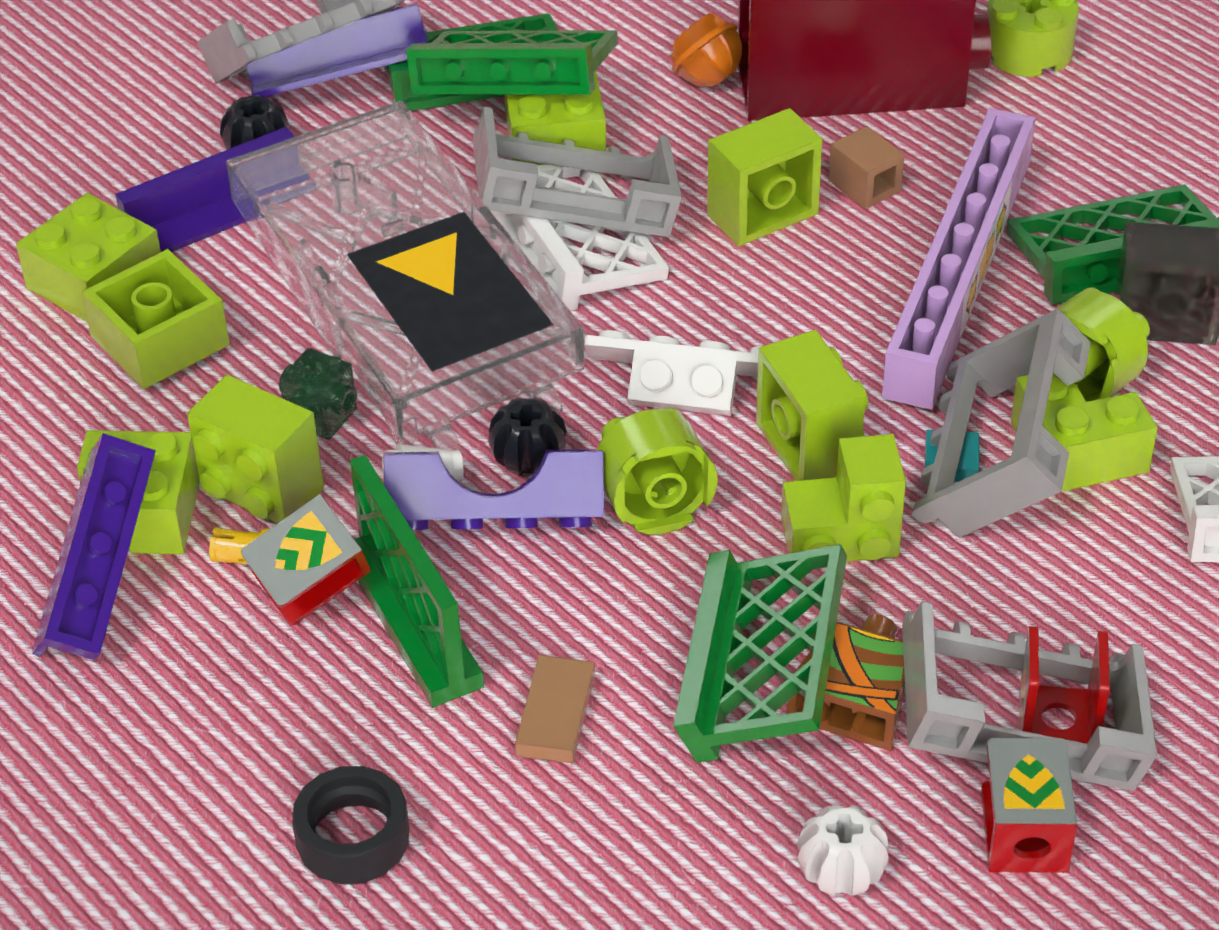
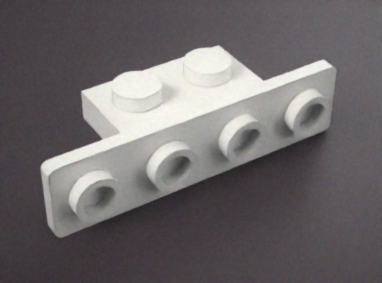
M613 330L600 331L599 336H585L584 347L590 359L632 363L627 396L629 405L664 409L675 408L682 411L731 416L736 375L758 377V348L762 346L752 347L750 352L730 350L729 345L716 341H703L700 343V347L680 345L679 340L668 336H651L649 341L631 340L629 335Z

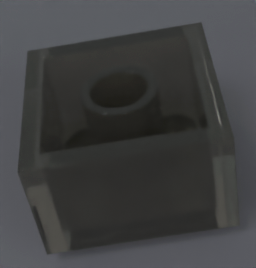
M1135 222L1125 223L1114 297L1126 304L1132 312H1138L1145 317L1150 327V333L1147 337L1148 341L1216 345L1219 334V228Z

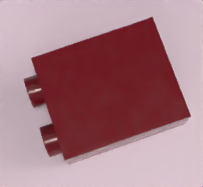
M739 0L738 34L742 44V56L737 68L748 121H758L788 108H791L800 118L966 107L969 70L987 69L990 65L991 31L988 17L985 13L975 14L976 0Z

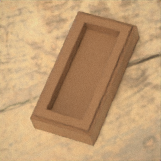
M545 655L538 656L515 741L516 756L574 763L595 678V662Z

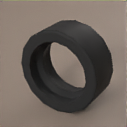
M342 766L326 771L306 784L293 804L292 825L296 849L304 866L321 879L338 884H358L381 877L400 862L409 845V820L406 799L398 783L382 771L365 766ZM346 806L373 808L380 811L387 818L383 829L372 838L358 843L338 844L324 840L316 833L319 821L332 811Z

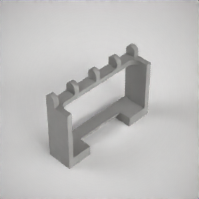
M316 0L321 14L288 28L278 30L260 39L249 40L242 24L237 25L233 18L200 39L197 44L216 84L248 71L246 66L252 62L375 13L392 9L406 0Z
M483 107L479 125L475 126L473 135L480 209L670 237L682 195L669 136L659 135L654 152L645 157L621 154L620 148L609 146L606 152L575 147L574 140L564 139L562 145L530 140L528 133L517 132L516 137L499 135L495 133L493 108ZM498 156L635 177L649 181L632 179L627 199L536 186L538 178L537 164L501 159Z
M1058 308L949 364L947 378L954 384L952 390L943 394L940 398L939 409L942 413L946 414L944 425L934 430L931 435L930 445L938 446L935 462L925 467L922 471L921 483L928 488L925 498L914 504L912 516L916 521L929 523L939 519L960 538L1062 492L1069 452L1042 425L1053 373L1066 386L1083 379L1091 342ZM1028 375L1011 457L954 484L976 386L981 387L990 397H994L1014 387L1016 377Z
M921 601L916 612L907 611L905 613L902 635L908 748L988 763L987 742L990 738H1055L985 724L984 703L938 694L936 653L1022 670L1026 647L1024 634L1011 632L1006 643L971 636L970 623L956 621L952 632L934 628L933 603ZM1066 642L1061 654L1039 649V674L1088 684L1093 660L1081 658L1079 645ZM1131 644L1126 654L1114 652L1109 662L1110 688L1112 691L1116 729L1098 726L1087 744L1065 740L1067 742L1071 779L1135 791L1157 757L1143 646Z

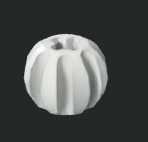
M834 804L819 810L817 817H812L806 821L797 842L799 847L797 857L806 879L812 883H818L820 891L832 896L841 892L854 896L867 891L870 884L880 880L889 860L887 852L888 840L880 822L875 818L867 817V812L855 805L841 808Z

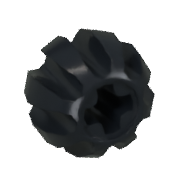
M252 95L234 100L232 105L226 109L221 119L220 134L226 150L284 127L290 130V125L284 109L273 99L264 98L261 95Z
M518 397L512 399L508 405L501 406L491 419L488 443L495 460L502 466H506V469L516 475L534 474L546 450L565 449L567 430L559 411L553 406H549L543 399L537 397L528 399Z

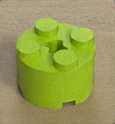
M988 0L987 17L991 31V56H993V64L1004 72L1024 77L1041 76L1042 69L1055 66V72L1065 68L1073 57L1079 13L1077 0Z
M1086 288L1057 307L1091 342L1084 378L1075 382L1086 402L1112 397L1140 375L1148 358L1147 337L1150 333L1149 324L1143 315L1138 312H1132L1126 304L1116 297L1100 292L1095 288Z
M678 409L644 410L625 418H614L603 427L601 433L602 440L597 450L603 451L604 491L617 516L624 524L627 522L633 525L636 531L647 535L670 533L687 526L695 520L692 513L703 502L707 507L714 498L718 484L715 465L693 427Z

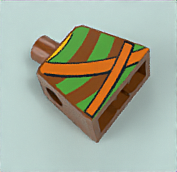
M879 614L870 615L866 618L862 629L841 622L836 623L819 729L892 751L905 692L903 641L895 639L898 629L896 624L888 617ZM811 651L808 653V655L805 657V659L802 661V663L799 665L796 671L799 670L804 664H806L812 658L813 653ZM799 692L788 701L787 714L803 712L805 697Z

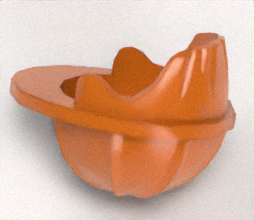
M708 13L681 33L673 43L674 53L669 55L673 63L672 71L691 84L702 87L723 83L735 73L742 56V44L737 32L738 26L736 23L728 22L714 13Z

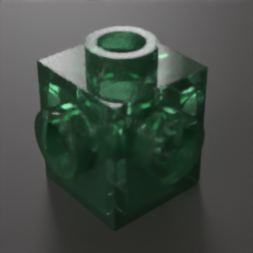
M308 347L293 364L288 365L279 378V390L282 399L314 412L316 434L326 440H330L357 409V389L354 386L352 363L336 356H330Z

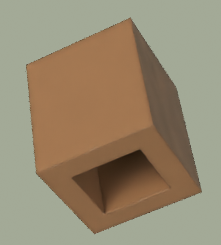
M865 126L831 143L829 181L862 208L867 209L901 192L904 153L870 127Z

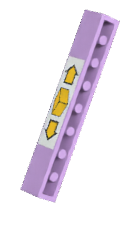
M993 108L988 109L886 350L883 399L930 410L933 409L947 374L948 366L961 339L1030 164L1036 117Z

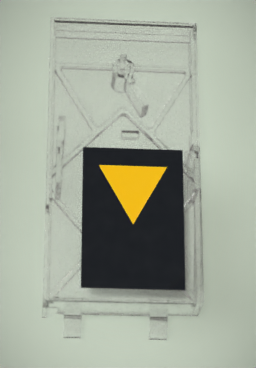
M402 100L226 160L232 201L336 360L342 359L343 355L386 420L396 445H413L417 435L424 433L426 437H430L435 448L461 451L457 435L449 422L526 393L528 397L541 398L559 412L563 411L559 394L551 382L584 370L583 326Z

